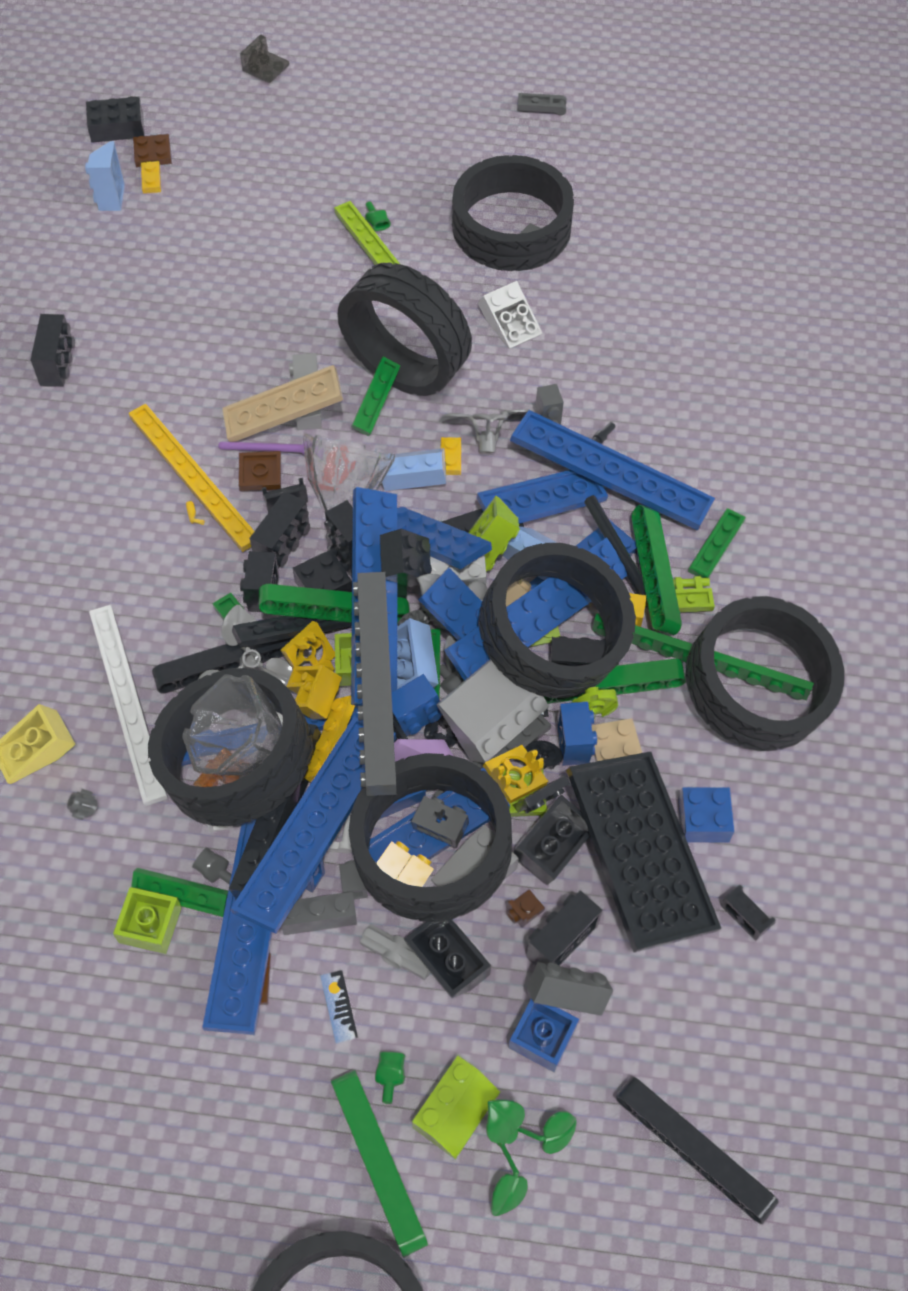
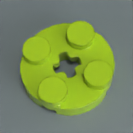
M598 687L586 689L584 695L571 702H588L589 710H593L594 715L601 713L602 717L614 712L619 705L615 690H599Z

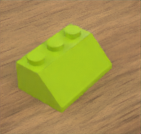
M497 496L493 498L468 532L491 542L492 550L484 555L486 571H490L493 568L495 559L499 554L502 555L505 552L507 543L511 538L514 539L520 530L518 517Z
M457 1056L413 1119L412 1128L456 1160L488 1112V1101L496 1100L500 1091L480 1070L460 1056Z

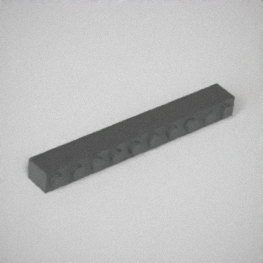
M385 572L357 573L358 582H353L354 596H358L359 602H354V616H359V622H355V636H360V642L355 644L356 657H361V663H356L357 678L362 677V684H357L358 699L363 701V706H358V720H363L364 725L363 728H359V742H364V750H360V765L365 764V772H360L361 787H366L367 796L396 795Z

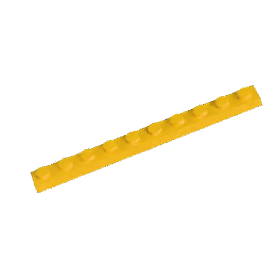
M145 403L129 412V417L238 548L242 552L251 547L249 538L254 532L252 527Z

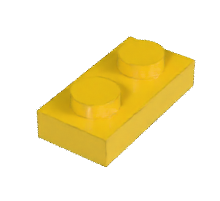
M159 161L141 163L143 194L161 192Z
M441 437V448L445 449L446 475H461V438Z

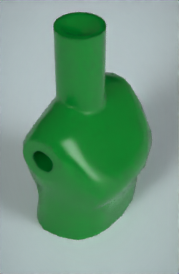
M371 201L365 204L369 211L365 214V219L374 231L386 230L391 226V221L388 219L384 209L376 210Z
M379 1053L375 1082L384 1086L382 1103L392 1104L394 1087L405 1082L404 1062L406 1055L402 1053Z

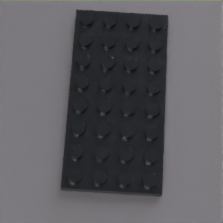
M652 752L570 766L566 772L633 953L721 930V925Z

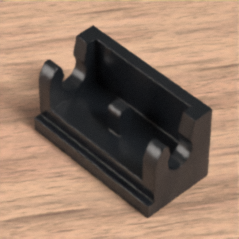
M303 477L298 478L299 484L269 492H267L266 487H263L262 495L267 511L271 510L284 491L308 503L307 488Z
M740 884L724 897L720 906L757 941L776 923V919L774 917L769 918L743 892L744 887Z

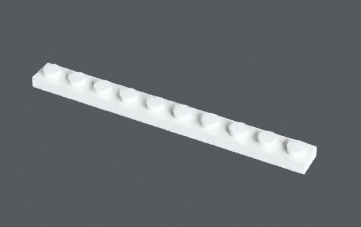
M111 605L91 610L89 613L143 804L148 806L167 800L166 791L154 777L149 765V761H151L148 758V741L150 736Z

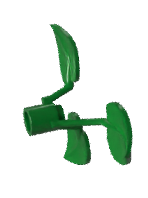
M511 1100L488 1101L487 1137L491 1142L497 1143L502 1149L512 1169V1175H503L496 1184L491 1202V1214L493 1216H500L515 1209L524 1200L528 1189L527 1179L524 1176H518L519 1171L505 1144L513 1143L518 1137V1132L535 1140L543 1141L542 1150L545 1153H557L569 1144L574 1135L577 1124L575 1116L567 1111L557 1112L550 1116L543 1128L544 1135H537L520 1127L525 1118V1110L522 1105Z

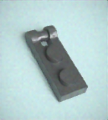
M518 93L517 110L556 112L561 116L566 113L567 98L564 95Z

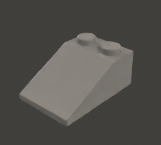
M484 825L458 849L431 881L436 886H443L456 882L472 873L484 861L491 850L495 834ZM513 852L505 879L518 866V857Z

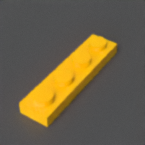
M351 695L336 698L331 705L330 714L324 723V729L316 743V749L304 777L310 782L313 781L347 728L355 705H351Z

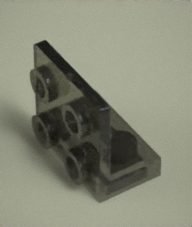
M262 34L240 52L242 71L268 83H271L290 65L288 60L268 52L267 39Z

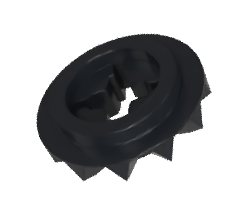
M443 715L436 722L428 723L425 726V739L445 740L449 748L458 742L457 737ZM438 725L443 729L447 728V737L443 733H437L439 731Z
M537 740L531 742L526 747L527 752L531 750L538 751L536 760L543 758L544 770L547 767L554 769L556 765L561 763L562 751L551 742Z

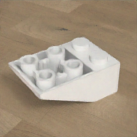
M517 281L484 295L478 302L486 321L508 349L543 334Z

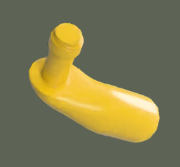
M187 501L185 505L189 521L192 524L199 523L204 525V520L195 518L196 510L194 503Z

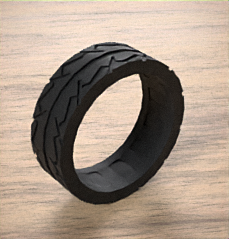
M503 155L478 162L469 167L454 186L452 196V226H454L452 231L454 239L459 248H462V251L470 259L489 268L503 271H524L543 266L544 263L547 264L556 259L570 240L574 208V193L571 184L554 166L528 156ZM510 192L522 193L542 200L551 207L557 217L550 224L539 230L529 233L510 234L494 231L482 226L472 218L468 211L478 201L488 196Z
M391 262L372 266V269L369 268L339 302L337 310L338 325L352 353L373 375L383 356L401 365L392 387L402 392L418 396H429L436 394L437 391L440 392L462 367L471 353L472 335L462 310L438 283L409 266L398 263L392 264ZM372 301L387 304L410 318L430 340L438 359L420 355L400 343L381 323Z
M540 543L524 548L514 554L500 569L487 589L481 603L482 607H480L478 622L480 636L484 640L482 643L488 657L499 671L504 672L503 675L515 685L531 693L536 692L537 695L550 698L573 697L585 693L586 689L597 686L607 677L629 651L633 641L636 615L625 583L613 569H610L611 566L600 557L583 548H578V546L566 543ZM546 576L566 581L580 589L595 605L604 623L606 640L602 658L588 665L566 666L547 661L533 653L521 642L511 626L506 608L507 588L514 582L527 577Z
M752 596V598L746 597L733 601L715 614L692 644L686 661L685 672L689 696L696 711L706 724H709L711 729L721 737L738 746L743 745L744 748L757 751H777V748L782 750L794 746L816 730L832 714L840 702L844 690L845 668L842 656L839 654V648L821 622L819 623L818 619L807 610L789 601L787 603L784 599L770 596ZM757 629L768 632L791 646L803 660L809 671L811 682L814 683L812 687L813 699L808 714L802 718L788 721L772 720L758 716L736 702L724 688L717 674L714 662V647L717 637L732 630Z
M251 668L225 669L190 683L177 693L178 695L173 697L162 709L154 723L155 727L151 730L148 741V758L151 760L149 765L154 777L182 813L196 822L211 826H235L250 822L251 819H257L273 811L287 800L286 797L290 796L302 782L309 768L307 765L311 761L313 751L312 734H309L311 729L290 690L275 676L265 671ZM253 707L270 709L283 715L282 730L274 749L262 764L248 775L234 782L213 787L193 786L181 781V764L187 748L196 735L213 720L235 710Z
M424 753L408 756L405 760L402 758L395 762L396 795L367 796L366 787H363L359 792L350 815L349 837L356 869L365 889L378 903H383V907L396 915L411 920L419 919V921L440 922L455 919L478 909L497 891L504 881L511 863L512 819L508 802L505 800L506 797L498 783L486 771H481L479 766L463 758L452 755L444 756V754ZM434 789L453 791L468 797L478 804L489 816L496 835L492 848L484 861L472 873L456 882L435 887L408 885L384 872L370 855V837L375 824L383 812L394 802L409 794Z
M349 1231L323 1232L299 1240L281 1252L259 1276L252 1291H281L296 1273L309 1264L325 1258L340 1256L363 1259L378 1266L392 1277L402 1291L423 1290L409 1265L391 1247L363 1234Z

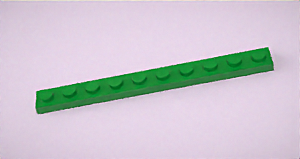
M597 613L592 631L597 632L601 636H606L604 623L600 614ZM636 625L635 633L633 632L634 638L631 643L644 650H652L661 653L665 657L680 659L685 663L692 647V643ZM714 651V662L717 672L723 673L730 678H738L747 681L751 685H760L769 688L773 692H781L795 699L806 701L812 691L813 682Z

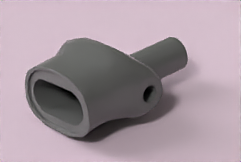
M444 664L440 665V674L444 678L440 686L447 694H450L464 680L458 671L451 673Z
M206 847L196 858L192 868L200 872L211 883L221 878L230 885L232 874L226 871L228 860Z

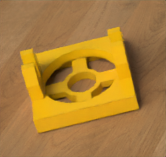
M315 621L308 624L281 649L292 669L299 667L305 660L309 661L312 666L324 665L331 671L335 670L331 662L335 657V651ZM322 645L323 654L321 659L317 660L315 657L316 649ZM311 647V655L305 658L303 655L304 649Z
M520 745L484 763L483 768L498 783L509 804L542 788L549 782L541 772L544 767L543 758L536 760L537 750L527 752L524 746ZM509 759H518L524 762L526 766L522 768L513 766ZM512 770L517 771L521 775V779H511L509 772ZM531 772L532 782L527 786L523 780L524 775ZM509 785H517L519 788H513Z

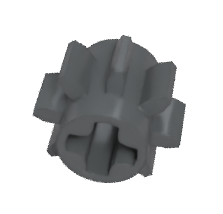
M81 789L80 792H73L70 795L67 809L72 813V817L83 820L84 817L94 814L97 808V800L94 799L95 796H92L93 792Z

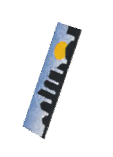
M339 970L320 975L335 1042L340 1043L358 1038L343 971Z

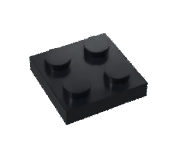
M564 775L513 805L518 813L523 810L529 813L545 804L543 799L547 802L565 792L563 788L570 783Z

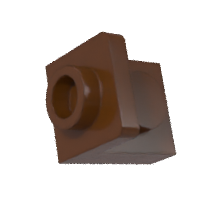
M529 889L513 901L511 899L507 902L506 914L514 924L518 923L523 928L544 912L545 907Z

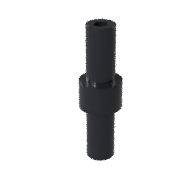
M609 422L602 430H598L593 435L592 440L602 444L607 439V436L616 428L615 424Z

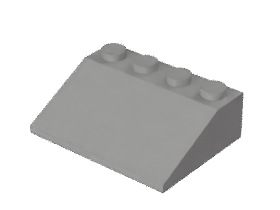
M491 659L437 704L470 761L483 763L489 761L549 707L542 695H537L536 692L531 693L511 682L503 675L504 672L497 669Z

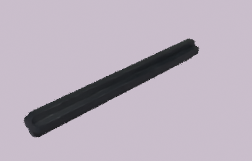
M592 495L586 498L584 501L603 536L607 537L617 552L635 591L639 595L646 596L643 577L596 496ZM646 597V602H645V607H646V608H648L647 597Z

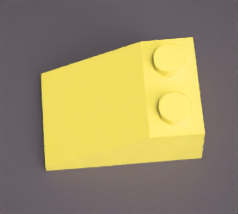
M38 704L0 739V769L8 784H12L57 761L75 745L57 710Z

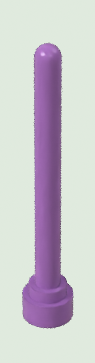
M309 440L303 442V444L225 441L218 443V448L221 450L297 452L306 455V457H316L317 451L316 441Z

